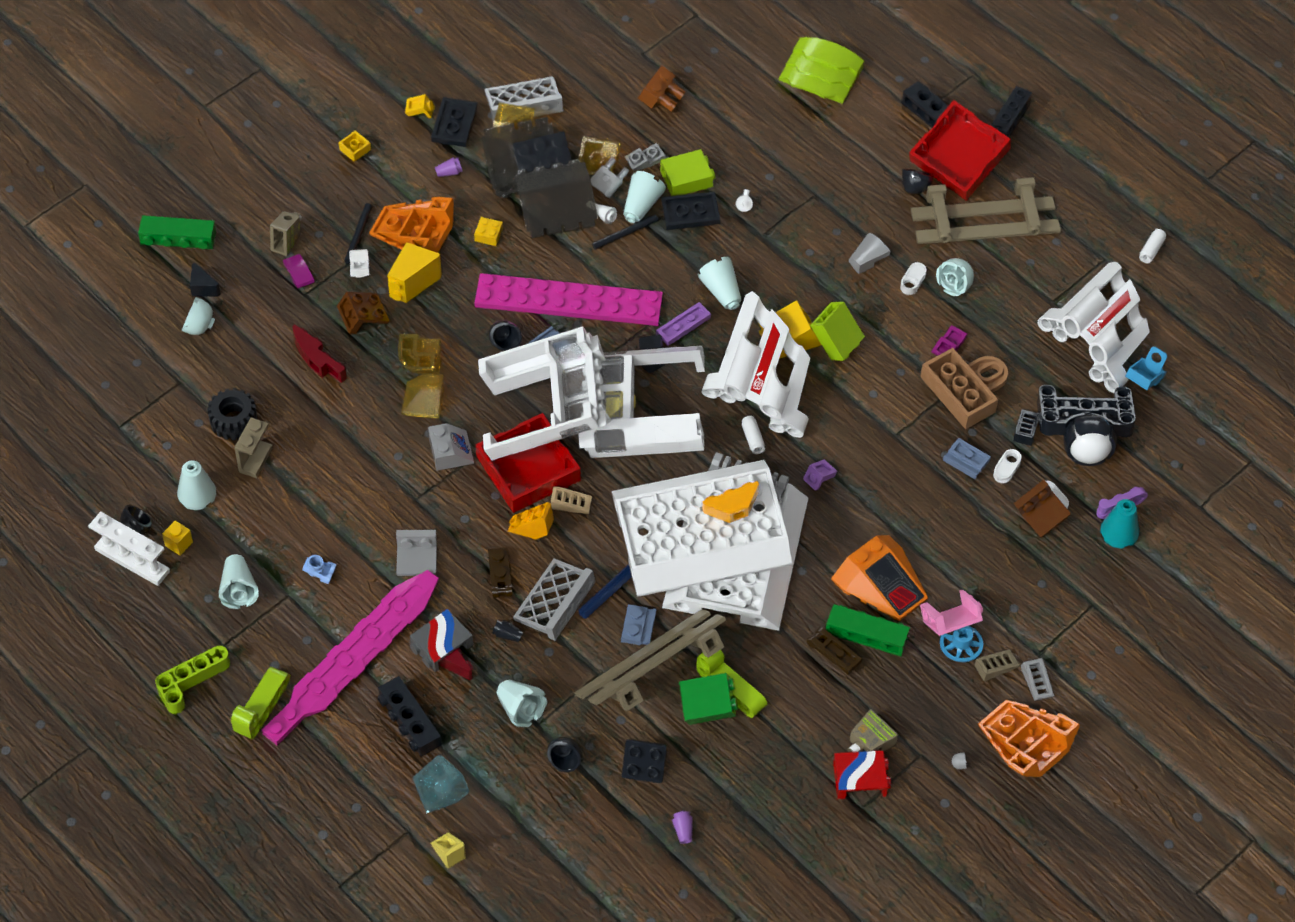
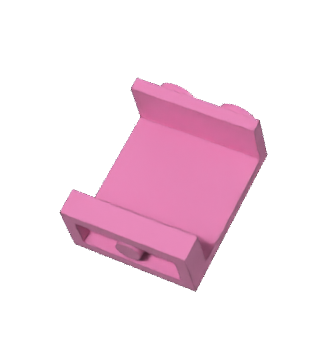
M960 590L962 605L940 613L928 602L920 604L923 622L939 636L983 621L981 615L983 608L979 601H976L972 595H969L964 590Z

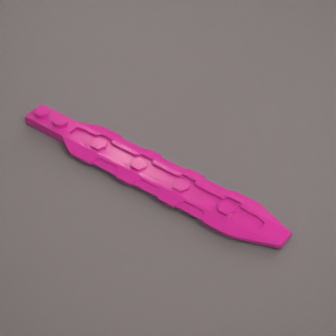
M426 570L395 586L381 600V603L366 618H363L339 645H336L326 654L327 657L311 673H307L294 686L290 703L262 729V734L278 745L304 718L324 711L338 697V694L354 678H357L365 670V667L381 651H384L408 624H411L425 610L439 578L429 570Z

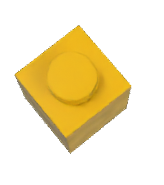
M174 521L162 534L165 546L180 556L193 543L190 530L177 521Z

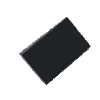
M193 263L190 278L191 295L196 297L220 296L219 283L196 263Z

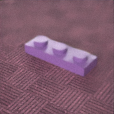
M698 302L657 329L656 335L660 334L662 341L669 346L709 320L711 313Z

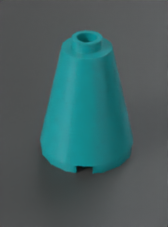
M1129 499L1120 500L1101 524L1100 533L1104 537V541L1110 546L1121 549L1125 546L1134 545L1138 540L1139 524L1135 503Z

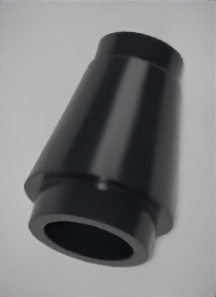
M498 619L492 634H495L497 638L519 643L523 631L505 619L503 621Z

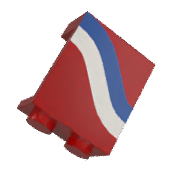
M883 751L834 753L833 766L837 799H846L847 791L881 790L882 797H886L887 790L891 789L890 776L886 775L889 764L888 758H884Z

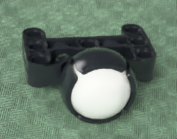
M1043 385L1039 388L1037 411L1040 431L1047 436L1064 435V449L1068 457L1075 463L1083 466L1102 464L1114 454L1117 447V436L1125 438L1132 436L1136 417L1132 393L1129 388L1117 387L1113 398L1057 397L1053 386Z

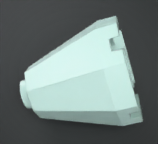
M505 680L498 686V698L514 725L517 727H529L532 724L530 722L532 719L538 720L541 717L547 704V699L543 696L545 695L543 690L513 680Z

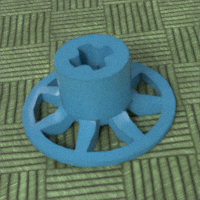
M966 626L954 630L953 635L947 633L941 635L940 647L948 658L957 662H968L976 659L981 654L983 639L976 629ZM973 634L976 635V637L978 638L979 642L972 640V639H973ZM944 638L952 641V643L945 647ZM970 646H972V647H979V649H978V651L974 654V653L972 652ZM957 648L956 657L948 651ZM962 650H965L970 657L960 658Z

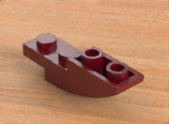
M294 324L292 330L295 344L307 365L322 378L329 374L339 382H344L347 379L345 366L341 362L333 360L327 352H323V343L320 339L312 337L304 328H299Z

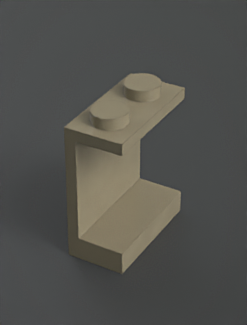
M250 418L234 447L239 473L257 479L273 449L272 444L261 441L269 423Z

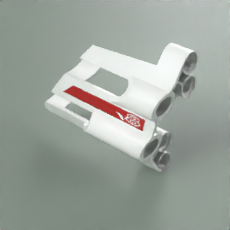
M1117 262L1108 263L1061 309L1051 308L1038 319L1039 328L1045 332L1052 330L1053 336L1060 342H1065L1069 337L1077 338L1079 335L1084 338L1090 345L1089 354L1094 361L1093 367L1089 370L1090 378L1095 382L1104 381L1106 389L1114 393L1117 387H1123L1127 383L1128 378L1125 377L1126 371L1122 365L1150 332L1147 319H1143L1139 313L1138 304L1140 298L1130 279L1124 282L1121 273L1122 267ZM1110 281L1114 295L1107 301L1100 290ZM1127 314L1132 332L1121 342L1117 334L1116 324Z
M753 291L745 295L718 373L707 375L702 394L708 398L720 397L727 403L748 399L758 404L761 411L770 417L769 428L772 431L778 433L787 431L791 436L800 438L803 437L809 420L797 408L810 357L803 346L798 345L789 333V328L772 309L768 311L762 304L760 297ZM754 317L764 328L759 346L752 344L747 339ZM782 349L789 359L795 363L787 386L780 382L776 374V366Z

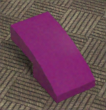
M300 254L283 260L284 266L290 273L291 280L297 289L314 283V278Z
M951 325L946 334L936 343L931 353L938 356L951 348L957 351L967 338V333Z

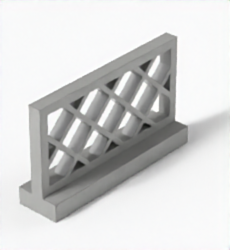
M553 77L485 89L494 124L563 112L562 96L558 92ZM551 83L549 88L543 86L544 84ZM532 87L533 90H532V91H529V90H526V88ZM515 90L516 93H515V94H512V93H509V91ZM538 90H540V91H543L544 93H543L542 95H540V94H537L536 92H537ZM495 93L499 94L498 97H494V96H491V95H490V94H495ZM523 93L527 96L525 98H522L519 95ZM504 96L510 98L508 101L502 100Z
M553 559L513 616L514 620L548 634V638L556 641L596 582L593 570L588 568L582 570ZM556 566L564 570V572L552 574ZM573 574L580 575L577 580L569 582L568 576ZM566 577L567 583L556 586L554 580ZM553 582V587L542 589L544 583ZM569 587L570 591L568 594L559 596L558 590ZM556 591V598L545 599V594ZM542 595L544 601L532 604V600L535 597ZM559 602L560 606L557 609L549 611L547 605ZM546 607L547 612L535 615L534 609ZM532 610L534 615L528 618L521 617L524 612ZM549 617V622L546 626L538 624L537 620Z

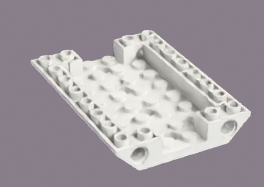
M764 460L612 491L619 525L622 527L628 552L629 566L637 597L792 565L788 535L770 469ZM758 481L759 493L747 517L728 523L703 513L702 501L707 497L718 496L728 489H737L747 482L753 483ZM761 504L765 509L763 511H756L754 506ZM684 520L687 522V526L679 527L677 522ZM642 528H645L649 531V533L647 535L642 536L638 533V531Z
M788 483L779 502L788 535L792 565L666 591L662 608L691 614L707 608L741 615L740 623L779 631L808 497ZM686 521L683 522V526H682V527L687 526V522H686ZM726 589L730 591V594L724 596L720 591Z

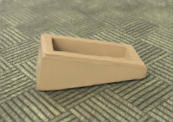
M553 487L551 497L552 510L589 514L592 496L561 487ZM581 501H585L584 507L581 506Z

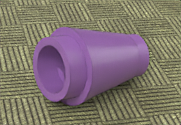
M451 158L435 167L438 177L459 175V172H462L458 158Z
M690 812L675 813L672 822L680 843L692 842V816H690Z

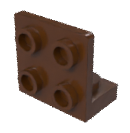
M346 291L337 305L349 334H356L363 322L388 324L390 321L376 293Z
M1042 480L1013 503L1018 512L1040 538L1044 537L1071 515L1070 511L1053 493L1045 480Z

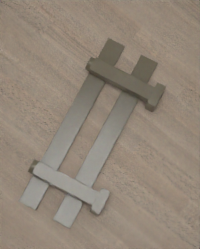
M1034 178L1016 179L1015 196H1020L1021 199L945 205L946 185L928 186L926 200L927 203H932V206L911 208L913 221L935 220L937 229L916 230L917 244L1060 233L1061 229L1058 219L1039 220L1037 211L1055 210L1053 196L1034 198ZM1024 212L1026 222L950 228L948 218Z
M704 609L698 611L574 692L575 696L584 699L598 689L599 692L588 699L590 703L598 705L610 697L619 701L623 710L629 711L644 701L633 681L689 644L700 648L704 656L708 658L724 648L717 630L714 628L726 621L725 617L717 614L697 628H693V626L711 615L709 611ZM677 637L679 638L677 641H675L674 643H672L671 645H669L668 647H666L665 649H663L647 661L643 662L642 664H640L639 666H637L636 668H634L618 680L613 681L614 678H616L632 666L636 665L637 663H639L640 661H642L643 659H645L646 657H648L664 645L668 644Z

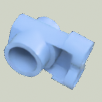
M311 555L307 557L302 571L307 572L310 576L319 578L321 582L329 584L337 564L330 561L328 563L323 562L319 555Z

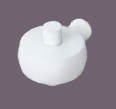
M744 189V194L736 200V207L741 212H747L753 206V201L749 197L750 190Z

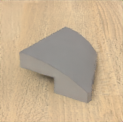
M869 233L849 258V263L860 274L873 268L874 262L889 256L890 250L879 238Z

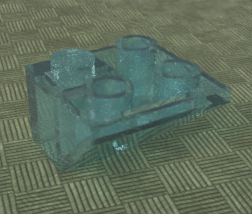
M441 755L435 757L413 777L424 809L428 813L455 804L469 793L463 774Z

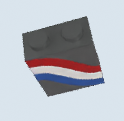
M446 609L410 635V648L416 655L419 654L422 657L423 663L428 668L431 667L437 672L439 670L438 662L461 645L466 649L473 646V636Z

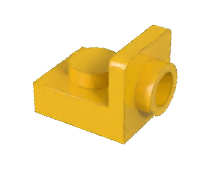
M426 94L407 99L405 113L408 117L424 113L428 118H432L434 103Z

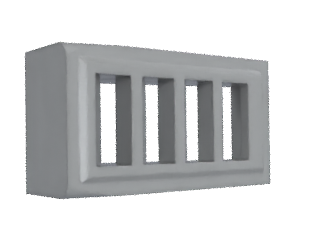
M1043 658L1023 662L1021 669L1034 701L1053 697L1054 693ZM1037 668L1038 671L1031 672L1030 669ZM1040 675L1041 678L1033 679V676ZM1043 682L1044 685L1036 687L1035 683ZM1046 689L1047 691L1046 693L1038 694L1037 692L1038 690Z

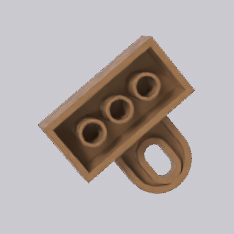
M954 348L924 363L921 371L923 381L965 429L996 412L998 399L993 392L1005 385L1008 376L1007 366L1000 359L992 356H983L967 364ZM989 369H996L998 373L988 378L981 375Z

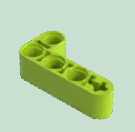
M223 646L213 647L157 676L155 683L158 694L170 713L178 714L184 710L183 691L225 671L230 666L227 649Z
M721 650L709 658L705 657L703 652L697 657V671L702 677L727 673L734 679L735 690H733V698L737 699L738 708L748 717L753 718L767 705V701L761 693L724 663V654Z
M270 667L245 707L238 705L235 708L231 717L234 732L250 739L256 737L290 681V674L274 667Z

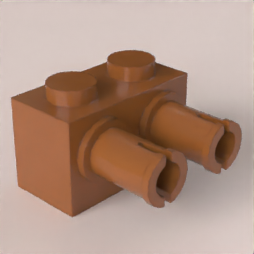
M661 65L638 99L651 109L659 102L672 112L677 102L673 101L665 93L668 91L680 100L686 91L673 83L676 75Z

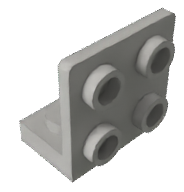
M396 530L397 576H417L426 570L436 575V530Z

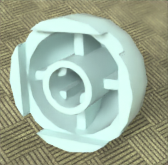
M952 258L943 262L938 267L936 277L938 284H942L945 288L943 290L945 293L951 296H959L966 292L973 284L974 272L967 261L960 258Z
M195 297L182 331L192 335H200L207 328L211 329L215 321L212 318V307L206 301Z

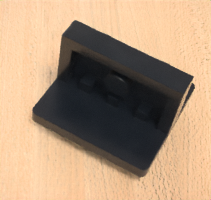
M627 739L625 742L622 778L662 783L667 757L666 744Z

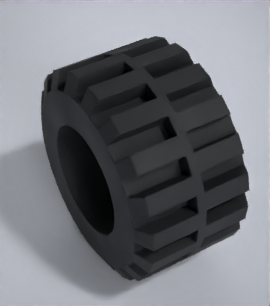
M228 388L225 389V392L219 391L218 395H214L212 401L208 403L207 411L212 431L217 433L218 437L221 438L223 436L226 440L229 438L236 440V438L241 436L250 418L257 419L255 401L249 393L245 394V391L242 389L238 391L237 388H233V390ZM229 412H240L239 415L234 417L225 416Z

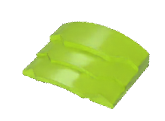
M802 37L794 47L793 53L779 77V81L790 84L791 87L816 94L823 99L828 98L843 104L863 69L864 60L847 48L831 41Z

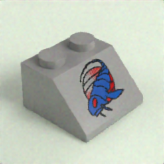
M447 423L428 427L429 441L436 471L474 464L466 430Z

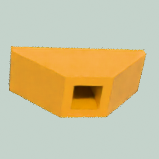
M758 481L753 483L747 482L737 489H728L718 496L707 497L702 501L703 513L728 523L747 517L759 493Z
M546 502L522 513L515 514L510 519V526L507 532L532 539H539L548 535L554 520L551 503Z

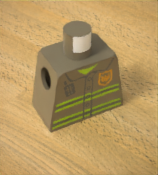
M284 211L271 223V251L288 256L300 236V221L302 217L299 213L293 212L291 214Z
M870 709L852 730L850 736L852 745L847 750L848 752H884L896 745L898 734Z

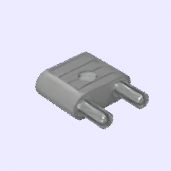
M612 157L589 180L592 186L609 199L623 183L622 179L629 172L624 167L617 176L613 174L610 168L616 160Z

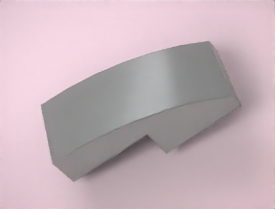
M655 143L643 151L640 148L626 155L625 159L632 170L636 171L661 162L662 159H666L658 144Z

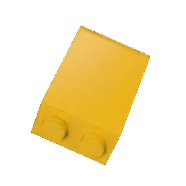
M406 242L387 275L390 297L396 301L407 303L438 281L442 276L440 254Z
M797 300L776 312L787 325L791 337L798 345H802L805 350L821 346L820 341L810 326L812 321ZM759 324L761 330H759V333L762 337L764 328ZM783 349L780 358L787 356Z

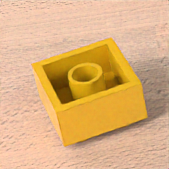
M354 131L339 142V150L355 162L371 150V145L362 135Z
M481 217L474 233V240L497 246L503 230V222Z

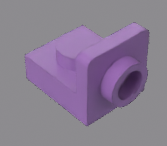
M823 459L809 465L803 480L814 490H818L823 481L835 477L837 470Z

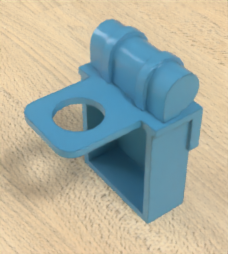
M1153 346L1146 358L1141 357L1139 361L1129 367L1125 377L1146 390L1153 385L1156 386L1167 373L1162 369L1167 359V354ZM1159 353L1161 355V362H1155L1152 359V354Z

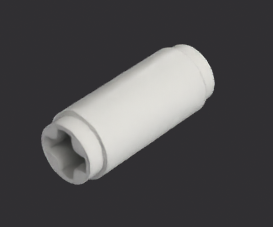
M1155 229L1140 252L1139 258L1142 262L1150 263L1156 256L1166 239V233L1163 230Z
M753 416L744 417L742 419V427L750 450L753 454H760L765 451V444L757 421Z

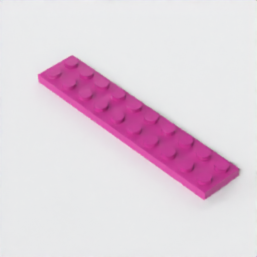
M480 273L475 307L658 326L662 292Z

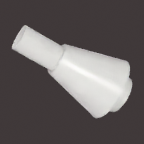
M592 201L587 202L586 206L595 211L606 224H610L616 219V208L598 205Z

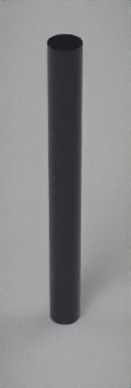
M366 203L344 259V262L350 264L349 251L356 250L371 211L372 205Z
M653 215L592 243V246L595 250L657 222L658 217Z

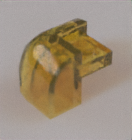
M399 334L398 356L404 368L416 374H438L441 368V340L421 339L418 334Z

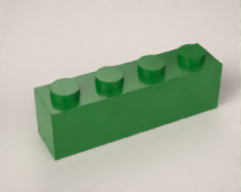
M142 215L138 234L141 244L213 249L216 227L213 220Z
M833 604L826 624V630L835 637L897 656H902L910 627L902 623H894L883 617L871 616L863 611H855L846 606Z

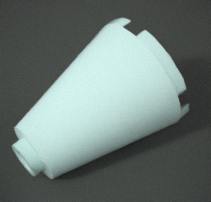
M637 171L636 174L633 173L623 213L625 219L631 223L639 222L666 189L665 184L660 179L658 182L654 180V175L644 171Z
M721 257L722 261L717 262L715 259L707 263L699 270L701 274L697 275L725 309L733 310L740 306L741 296L731 259L729 257Z
M188 461L182 466L177 491L178 500L184 507L191 510L206 508V505L210 502L212 503L216 497L215 484L197 461Z
M237 554L230 555L225 560L219 588L221 603L233 609H240V606L246 604L247 607L251 606L259 596L258 587L244 557Z

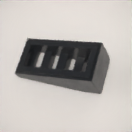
M1021 410L1013 438L1014 442L1032 446L1039 420L1038 413Z

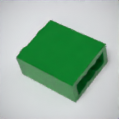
M727 673L679 681L684 720L688 725L736 716L735 710H738L737 699L733 698L735 682Z

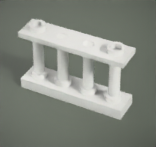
M101 511L89 524L90 529L102 535V538L94 546L95 551L157 586L170 573L167 566L157 561V558L165 550L163 546Z

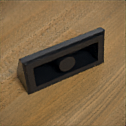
M659 334L639 338L640 350L663 348L662 336ZM665 364L641 366L647 372L652 373L665 366Z

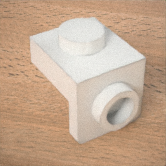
M350 250L351 277L362 278L369 276L368 250Z

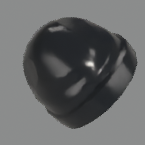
M902 169V184L905 191L909 194L922 193L933 182V176L917 170Z
M501 320L495 322L490 327L489 340L496 348L506 351L520 345L522 334L517 325Z
M126 505L120 517V523L143 536L151 529L152 520L150 516L138 507Z
M559 737L549 743L547 757L555 769L561 772H572L579 767L582 760V752L579 745L571 738Z

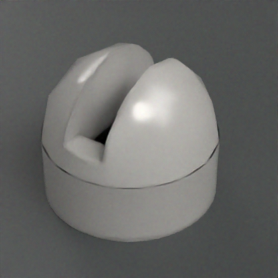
M965 752L957 753L952 757V765L956 769H967Z

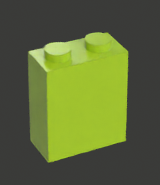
M701 149L662 159L660 162V172L671 196L685 195L713 187L715 173L713 169H710L708 157L704 156Z
M831 302L810 325L831 361L846 360L853 349L858 347L861 340L865 337L844 302Z

